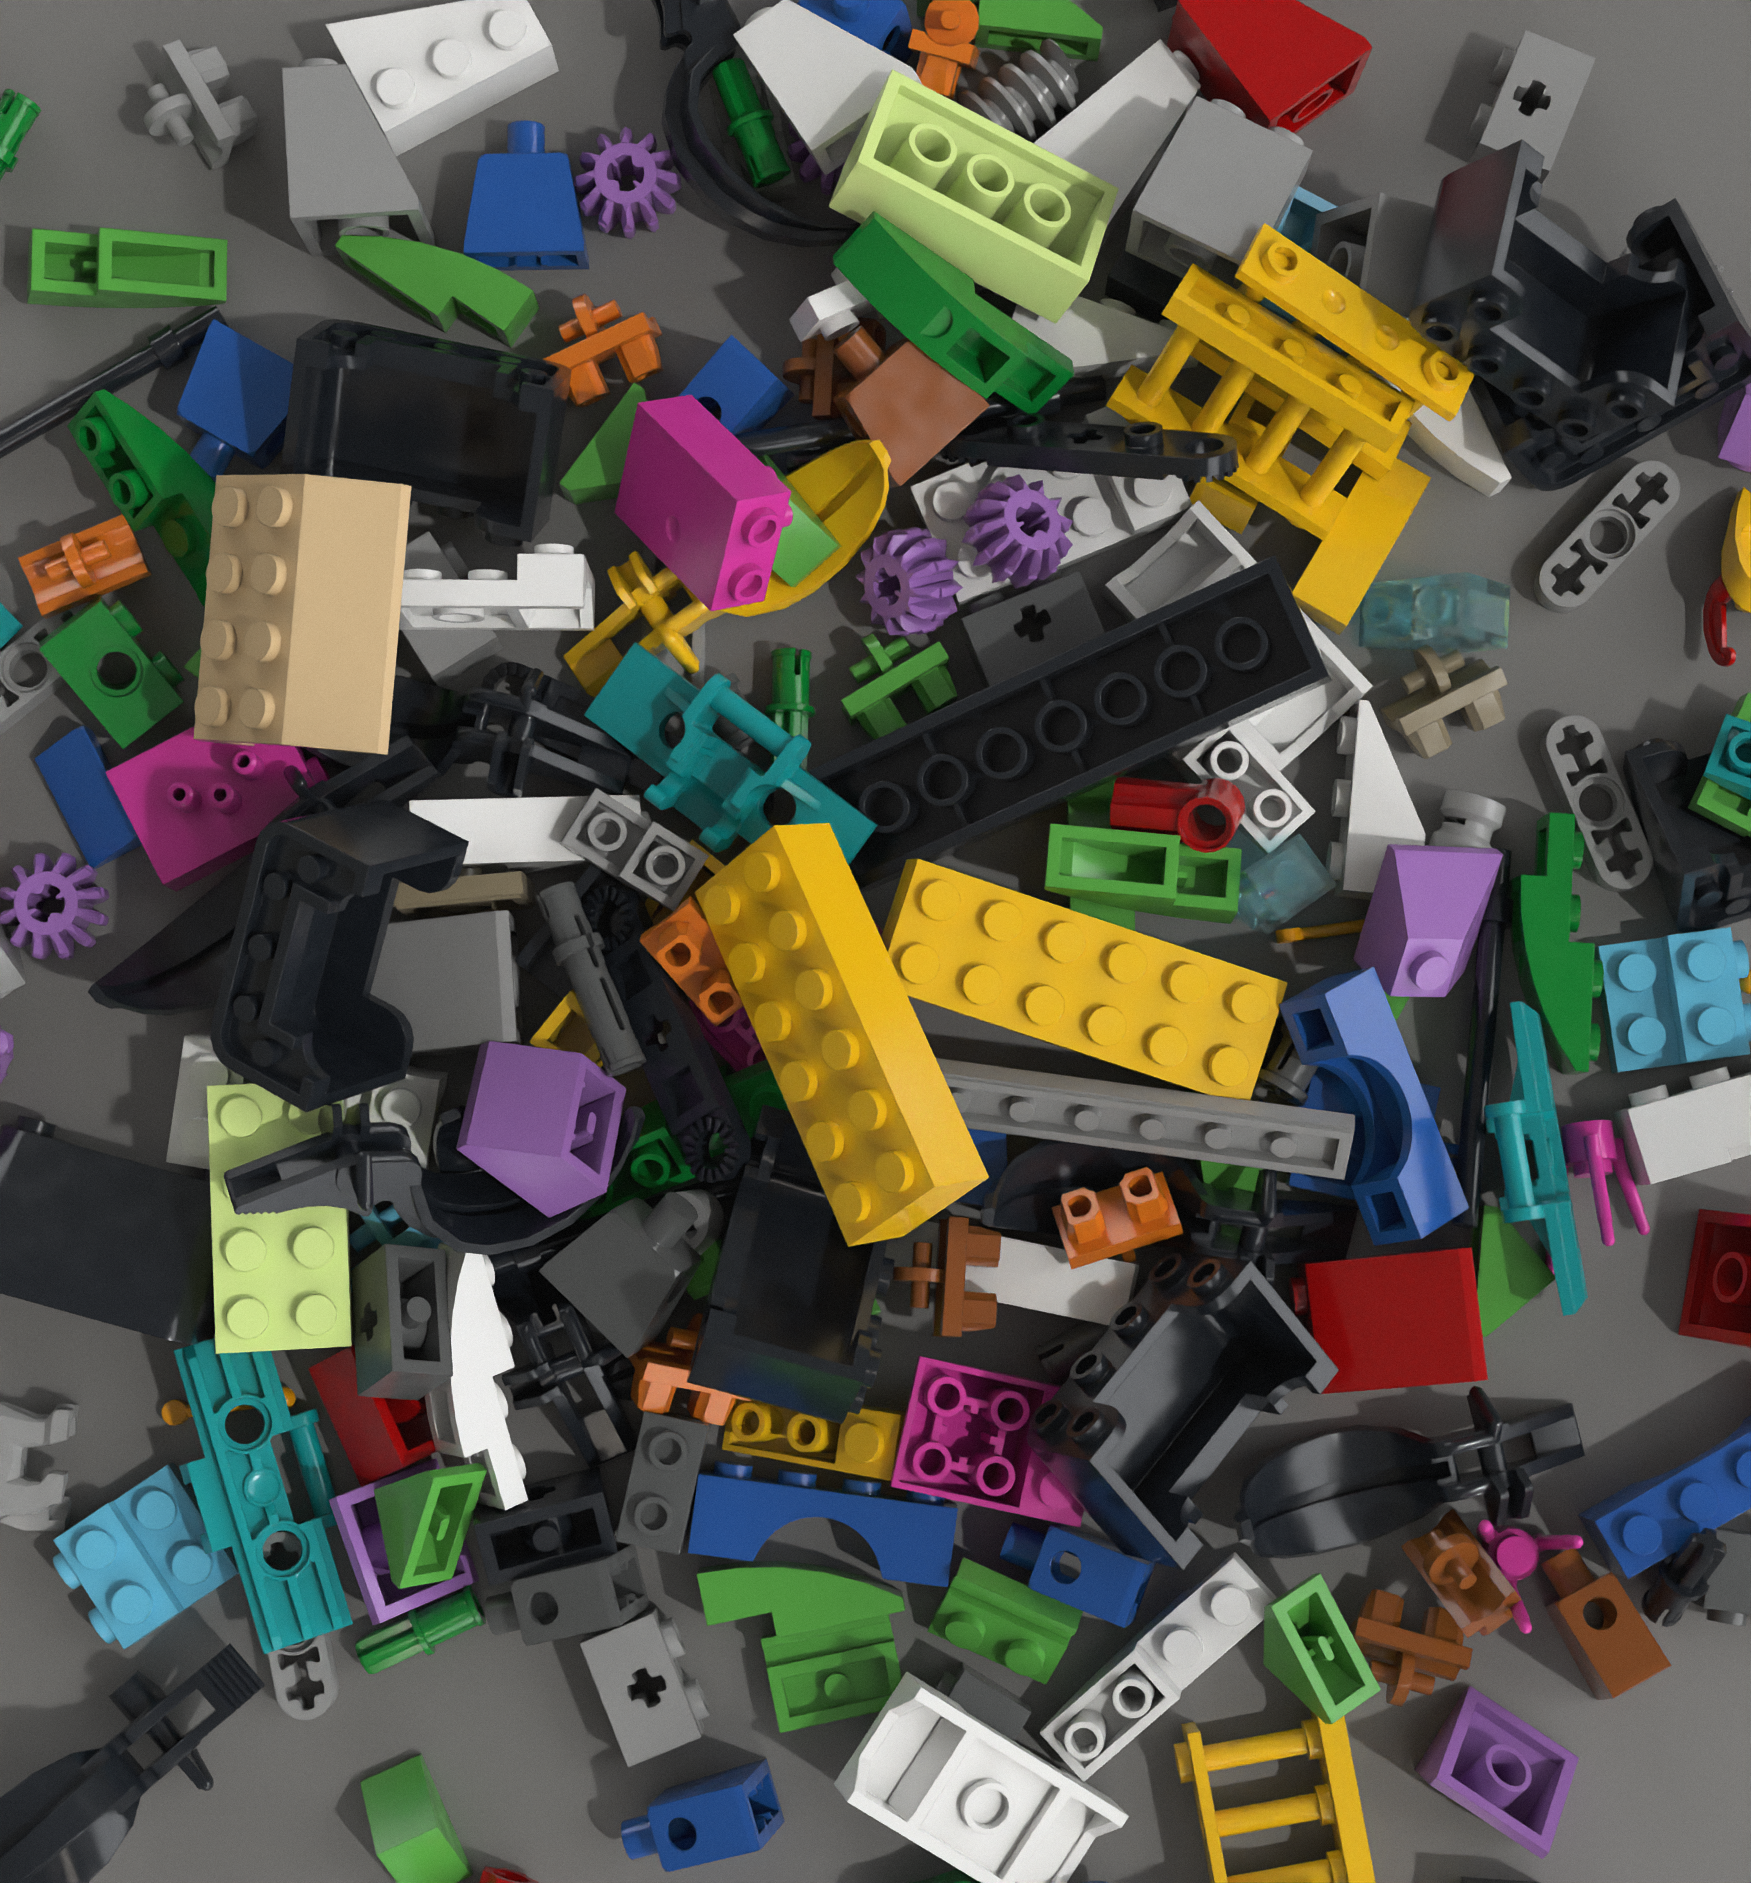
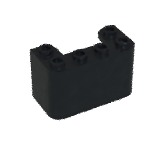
M1521 139L1449 173L1441 180L1409 314L1411 326L1420 333L1423 339L1437 345L1464 364L1470 372L1481 376L1508 395L1514 403L1532 412L1567 439L1587 440L1593 437V435L1639 421L1642 418L1674 407L1700 275L1679 258L1668 262L1666 272H1651L1639 269L1640 258L1632 252L1610 262H1605L1537 211L1535 208L1539 205L1543 187L1538 180L1541 176L1545 156Z
M339 319L321 321L296 340L280 474H309L411 486L410 505H412L413 501L436 505V512L438 514L455 519H471L475 513L474 526L485 532V540L501 546H521L523 541L532 542L549 521L571 369L548 360L362 322Z
M382 799L268 824L260 832L255 844L211 1023L210 1039L213 1051L219 1061L228 1069L304 1112H309L405 1079L414 1043L411 1024L405 1014L395 1006L370 993L400 881L418 891L429 894L449 889L456 883L461 873L469 841L390 801Z
M763 1104L750 1139L751 1157L749 1164H746L743 1173L738 1177L689 1367L687 1382L842 1424L848 1412L857 1415L860 1413L867 1388L872 1389L877 1376L882 1349L875 1346L880 1332L882 1317L871 1313L875 1295L885 1297L895 1259L884 1257L888 1240L848 1247L790 1112Z
M1173 1253L1163 1257L1153 1266L1149 1273L1148 1282L1130 1303L1122 1306L1113 1315L1110 1321V1328L1094 1348L1076 1360L1071 1367L1070 1377L1051 1400L1046 1401L1035 1410L1029 1421L1030 1427L1026 1436L1027 1444L1122 1553L1184 1570L1203 1546L1201 1541L1188 1527V1523L1196 1524L1203 1515L1192 1502L1196 1493L1261 1411L1281 1415L1289 1406L1282 1397L1302 1386H1307L1312 1393L1321 1394L1339 1369L1252 1261L1197 1253L1181 1255Z

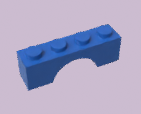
M1375 967L1328 977L1280 1003V1010L1302 1065L1323 1067L1336 1074L1352 1091L1360 1107L1365 1127V1152L1360 1170L1350 1186L1374 1246L1422 1239L1467 1210L1469 1206Z
M1751 1415L1743 1419L1740 1427L1729 1437L1698 1457L1661 1475L1632 1483L1578 1514L1611 1572L1630 1579L1678 1551L1691 1533H1700L1703 1528L1714 1530L1751 1509Z
M715 1460L713 1471L701 1470L698 1474L688 1553L753 1562L765 1541L784 1525L803 1518L822 1517L850 1526L868 1542L877 1558L883 1579L948 1588L958 1511L956 1503L945 1502V1498L909 1490L906 1492V1497L880 1493L881 1482L860 1478L843 1477L842 1488L816 1485V1473L800 1470L779 1469L777 1480L753 1477V1465L732 1461Z

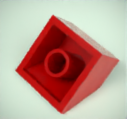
M355 1344L308 1368L361 1487L437 1452L428 1421L425 1396L419 1400L358 1396Z

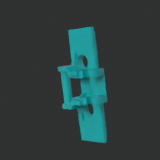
M634 642L584 716L665 777L657 786L651 785L646 790L644 798L660 810L670 807L677 809L703 829L699 840L714 852H720L728 849L738 834L752 844L774 825L769 823L764 814V803L770 793L778 789H785L793 796L796 803L795 815L786 825L830 823L849 865L877 827V824L799 766L808 754L812 743L801 734L795 737L791 736L729 689L731 681L722 674H715L699 690L639 643ZM683 713L685 734L681 742L673 749L666 741L665 727L673 716ZM719 714L777 757L767 772L763 771L713 733L712 726L719 718Z
M1511 1002L1510 1007L1518 1062L1510 1101L1483 1107L1487 1131L1489 1134L1495 1133V1139L1498 1142L1506 1189L1504 1190L1505 1197L1499 1198L1502 1222L1505 1224L1530 1221L1552 1258L1563 1316L1574 1315L1588 1298L1541 1018L1538 1012L1524 1002ZM1524 1140H1530L1532 1143L1537 1179L1532 1181Z
M215 1338L174 1350L173 1353L205 1457L181 1465L179 1469L184 1485L192 1483L206 1530V1533L199 1535L204 1553H213L232 1547L263 1654L352 1625L351 1615L325 1532L326 1528L337 1525L329 1499L336 1495L314 1425L315 1422L320 1421L317 1409L290 1416L271 1351L216 1354ZM240 1405L254 1407L263 1418L260 1436L249 1444H239L233 1441L225 1429V1420L228 1413ZM287 1431L290 1433L315 1516L299 1523L294 1522L270 1442L272 1436ZM277 1531L291 1532L297 1537L301 1545V1554L294 1566L286 1570L271 1568L263 1557V1546L266 1539Z

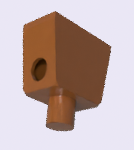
M861 325L841 340L832 350L855 378L834 397L835 405L856 440L880 439L888 451L891 459L888 467L889 487H901L990 406L980 394L958 380L908 338L896 341L883 352Z
M1577 1549L1564 1550L1540 1564L1560 1599L1545 1607L1547 1613L1596 1700L1614 1699L1671 1666L1612 1572L1594 1579ZM1588 1602L1597 1604L1602 1611L1603 1621L1598 1630L1590 1627L1584 1619L1583 1609Z

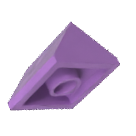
M436 1458L329 1499L372 1625L382 1623L479 1581L466 1540H464L452 1579L398 1589L391 1580L374 1489L425 1471L440 1469Z
M1469 1686L1460 1696L1414 1770L1429 1785L1543 1859L1550 1851L1579 1757Z

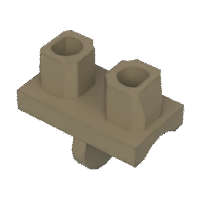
M1425 644L1413 652L1417 669L1400 677L1401 684L1409 695L1380 709L1386 725L1401 733L1416 755L1423 759H1428L1448 749L1453 744L1442 720L1443 717L1460 709L1467 728L1474 732L1485 730L1503 721L1506 717L1498 689L1508 685L1502 668L1499 666L1490 668L1482 659H1478L1465 666L1464 659L1457 649L1438 657L1433 648Z

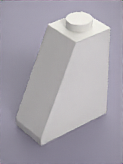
M782 0L773 7H765L758 10L746 21L742 29L733 34L748 62L825 176L846 162L892 69L922 84L912 67L790 0Z

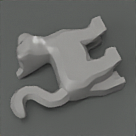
M0 1402V1523L23 1531H65L69 1529L72 1497L64 1496L69 1472L52 1470L43 1479H32L26 1476L28 1447L51 1446L52 1444L68 1440L70 1436L77 1435L79 1405L58 1404L53 1412L48 1415L28 1411L8 1402Z

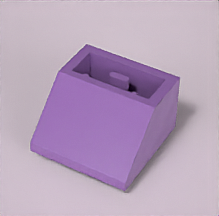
M488 1041L480 1045L456 1149L548 1218L553 1217L607 1192L626 1088L613 1077H608L604 1070L582 1053Z

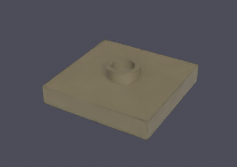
M463 868L455 884L447 890L429 894L418 891L403 882H399L393 907L413 920L491 911L533 909V906L537 905L535 884L522 871L483 874L481 868Z

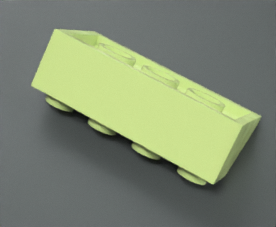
M892 69L846 159L829 207L861 224L875 211L971 277L977 284L1056 324L1090 280L1119 188Z

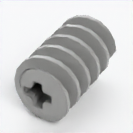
M1050 38L1042 41L1040 54L1033 50L1025 51L1021 54L1019 59L1020 69L1011 63L1003 65L998 72L999 82L991 77H984L978 82V96L970 90H964L957 95L956 102L1013 133L1017 131L1026 140L1034 142L1036 134L1033 120L1038 118L1051 129L1057 124L1054 107L1059 105L1068 114L1077 108L1074 95L1078 93L1080 87L1078 78L1066 54Z

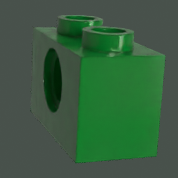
M99 595L39 642V650L121 748L124 749L184 702L182 693L177 686L185 679L161 650L152 657L136 639V636L143 631V628L120 600L109 606L102 596ZM110 652L125 653L134 661L136 665L135 672L129 680L123 683H110L104 680L98 672L97 666L101 658Z

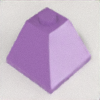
M1388 844L1353 960L1362 969L1374 966L1382 988L1389 996L1446 997L1467 969L1503 854L1494 848Z

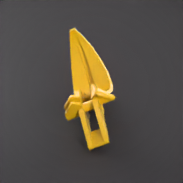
M880 439L856 440L843 444L785 475L796 491L841 544V547L796 587H791L772 570L764 601L710 611L668 567L654 576L637 551L628 555L630 560L623 565L609 568L607 573L612 585L624 603L563 656L586 693L596 698L624 658L611 638L642 616L646 618L653 631L642 639L639 644L653 655H657L667 648L686 672L695 674L699 671L700 661L684 639L685 636L699 629L707 621L717 618L726 612L750 617L785 609L814 593L844 568L870 537L886 505L889 490L888 467L891 459ZM683 587L692 603L673 615L666 602L676 597V591Z

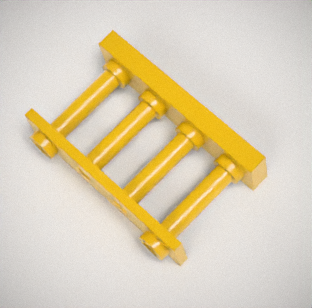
M1266 223L1258 229L1234 276L1243 282L1236 290L1257 303L1267 298L1296 318L1291 323L1292 325L1313 338L1318 334L1322 335L1349 354L1346 357L1348 360L1368 372L1370 370L1375 371L1400 388L1401 393L1415 401L1407 419L1424 405L1447 421H1451L1457 415L1475 374L1437 345L1423 339L1420 333L1411 326L1410 321ZM1202 339L1198 341L1190 354L1221 376L1224 375L1233 361L1231 357ZM1255 373L1244 390L1274 412L1278 411L1289 394ZM1310 408L1298 428L1328 448H1331L1344 429L1313 408ZM1406 419L1399 435L1386 453H1383L1369 443H1365L1352 464L1376 480L1381 479L1391 470L1412 423Z
M1193 263L1162 312L1163 316L1175 322L1178 326L1149 373L1147 374L1131 364L1106 406L1123 416L1130 424L1156 422L1161 424L1165 430L1218 433L1233 437L1237 441L1239 468H1237V472H1233L1232 476H1224V480L1278 512L1295 527L1304 529L1324 541L1347 499L1335 491L1334 487L1365 443L1371 444L1383 453L1388 451L1399 435L1415 401ZM1200 339L1233 359L1203 408L1170 388ZM1255 373L1289 393L1257 442L1224 422ZM1310 408H1313L1344 428L1312 476L1279 456Z
M1310 1710L1311 1719L1302 1720L1301 1728L1208 1745L1202 1744L1200 1730L1194 1722L1181 1724L1184 1742L1173 1744L1175 1761L1181 1784L1192 1782L1210 1883H1376L1345 1716L1333 1724H1325ZM1307 1754L1309 1760L1319 1759L1323 1784L1313 1786L1314 1793L1217 1811L1214 1809L1208 1776L1210 1771ZM1319 1820L1321 1826L1331 1824L1336 1850L1326 1851V1859L1227 1876L1220 1837Z

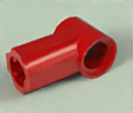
M1118 777L1114 783L1110 804V825L1115 830L1180 836V842H1184L1193 850L1203 853L1216 852L1226 847L1233 838L1243 819L1245 802L1238 787L1230 781L1221 778H1210L1198 784ZM1206 804L1217 807L1225 816L1226 823L1216 826L1207 824L1197 813V807Z

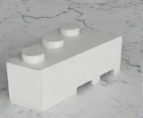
M464 0L325 24L339 56L349 68L396 157L559 71L552 44L527 0Z
M1727 1066L1690 1076L1692 1089L1669 1095L1666 1084L1629 1094L1631 1107L1615 1111L1613 1114L1620 1137L1624 1141L1625 1153L1635 1185L1654 1184L1751 1155V1071L1730 1077Z

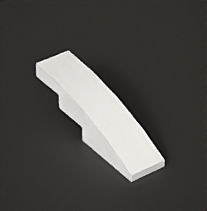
M925 1221L905 1236L899 1237L898 1240L888 1239L884 1257L895 1259L894 1267H912L913 1242L933 1243L931 1268L936 1269L939 1223ZM1001 1236L998 1267L966 1266L964 1291L995 1293L999 1303L1110 1326L1113 1315L1122 1306L1133 1300L1139 1265L1106 1258L1071 1269L1065 1249ZM930 1284V1288L935 1289V1284Z

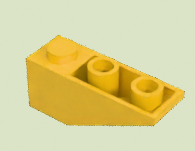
M736 1399L726 1420L722 1450L890 1481L906 1411L863 1404L858 1415L848 1412L844 1422L838 1424L754 1400Z

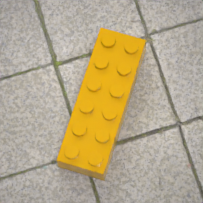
M830 823L774 825L696 890L695 895L848 1247L903 1237L981 1184L989 1176Z
M921 859L906 860L881 936L909 998L1201 1094L1243 1100L1251 1099L1278 1016L1279 1004L1282 1003L1288 982Z

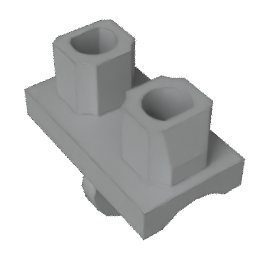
M180 39L163 45L162 53L167 60L157 74L160 83L152 86L147 91L154 106L145 114L143 118L144 125L153 136L171 134L179 147L185 146L194 140L211 170L227 165L232 147L255 135L258 124L256 113L247 98H244L242 95L217 104L211 94V91L226 86L230 75L227 64L216 46L187 52Z

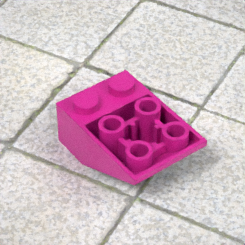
M918 1356L889 1486L1080 1527L1084 1509L1030 1448L1026 1439L1032 1414L1043 1403L1051 1400L1062 1385Z

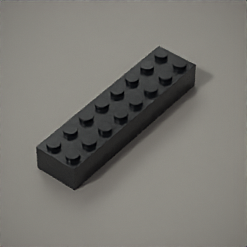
M1274 555L807 772L877 824V827L849 864L860 892L866 893L901 877L907 859H921L932 863L1331 682L1332 679L1280 563Z

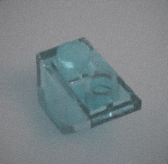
M1468 572L1371 583L1360 605L1359 647L1414 651L1428 644L1436 653H1449L1455 649L1460 653L1508 648L1510 586Z
M1299 833L1240 874L1237 913L1252 930L1260 925L1268 936L1336 887L1337 884Z

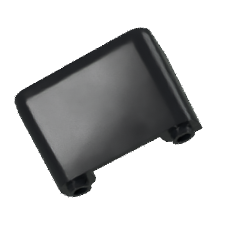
M1676 198L1662 206H1655L1642 212L1634 220L1633 227L1628 231L1626 243L1630 252L1640 258L1639 269L1651 272H1666L1668 262L1679 258L1700 275L1674 407L1642 418L1639 421L1593 435V437L1587 440H1571L1561 436L1555 428L1526 408L1514 403L1508 395L1481 376L1475 375L1471 382L1503 454L1541 491L1562 489L1581 480L1751 383V329L1686 212Z
M1654 738L1642 742L1632 750L1625 751L1623 772L1642 831L1653 857L1654 868L1668 910L1678 931L1690 933L1712 930L1751 918V837H1743L1688 808L1704 774L1711 753L1688 759L1683 746L1677 741Z
M18 1115L15 1126L2 1124L0 1128V1294L170 1341L197 1344L212 1339L215 1334L210 1170L203 1169L200 1178L183 1175L67 1143L65 1140L53 1137L57 1125Z

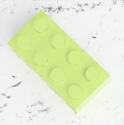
M256 1084L207 1086L216 1354L352 1346L353 1318L349 1210L331 1206H315L288 1210L278 1214L275 1212L270 1214L267 1212L252 1214L250 1212L245 1215L242 1212L238 1215L234 1212L224 1179V1173L230 1169L321 1135L318 1125V1116L321 1108L304 1112ZM345 1100L332 1103L341 1105L342 1121H344Z

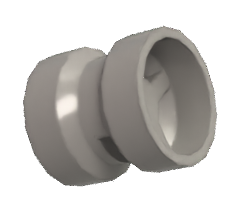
M1446 790L1439 809L1444 817L1441 828L1432 833L1428 846L1492 848L1490 840L1493 831L1501 828L1507 808L1494 800L1477 794L1459 790Z

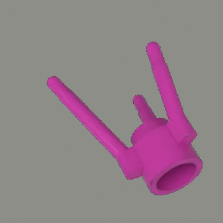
M1591 1120L1562 1126V1147L1567 1176L1569 1167H1573L1574 1178H1591L1602 1243L1605 1246H1612L1615 1242L1605 1175L1613 1173L1612 1165L1637 1231L1641 1235H1647L1650 1232V1226L1626 1161L1623 1138H1615L1613 1121ZM1546 1250L1545 1265L1555 1275L1552 1258Z
M1488 1520L1480 1521L1476 1529L1477 1536L1483 1540L1481 1546L1520 1598L1517 1581L1530 1576L1536 1569L1539 1561V1552L1544 1550L1578 1549L1583 1546V1539L1578 1535H1545L1537 1533L1531 1536L1527 1532L1511 1525L1493 1528L1492 1523ZM1520 1600L1510 1607V1611L1519 1630L1524 1634H1528L1532 1630V1624L1524 1603Z

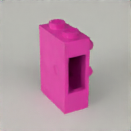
M692 395L639 402L636 408L614 513L710 611L764 601L782 528L790 526L793 520V511L788 504L791 490L777 478V474L772 467L765 466Z
M194 727L105 773L162 885L177 892L254 852L260 832L270 821L299 797L285 779L283 773L285 768L290 765L296 766L305 778L307 785L312 787L322 780L326 782L331 779L320 758L314 756L308 760L302 747L264 744L247 746L202 742L193 739Z

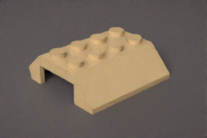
M309 474L216 475L215 496L212 502L213 520L210 555L206 570L207 589L204 623L200 637L201 658L198 692L194 706L195 727L193 739L202 742L232 745H280L388 755L411 486Z

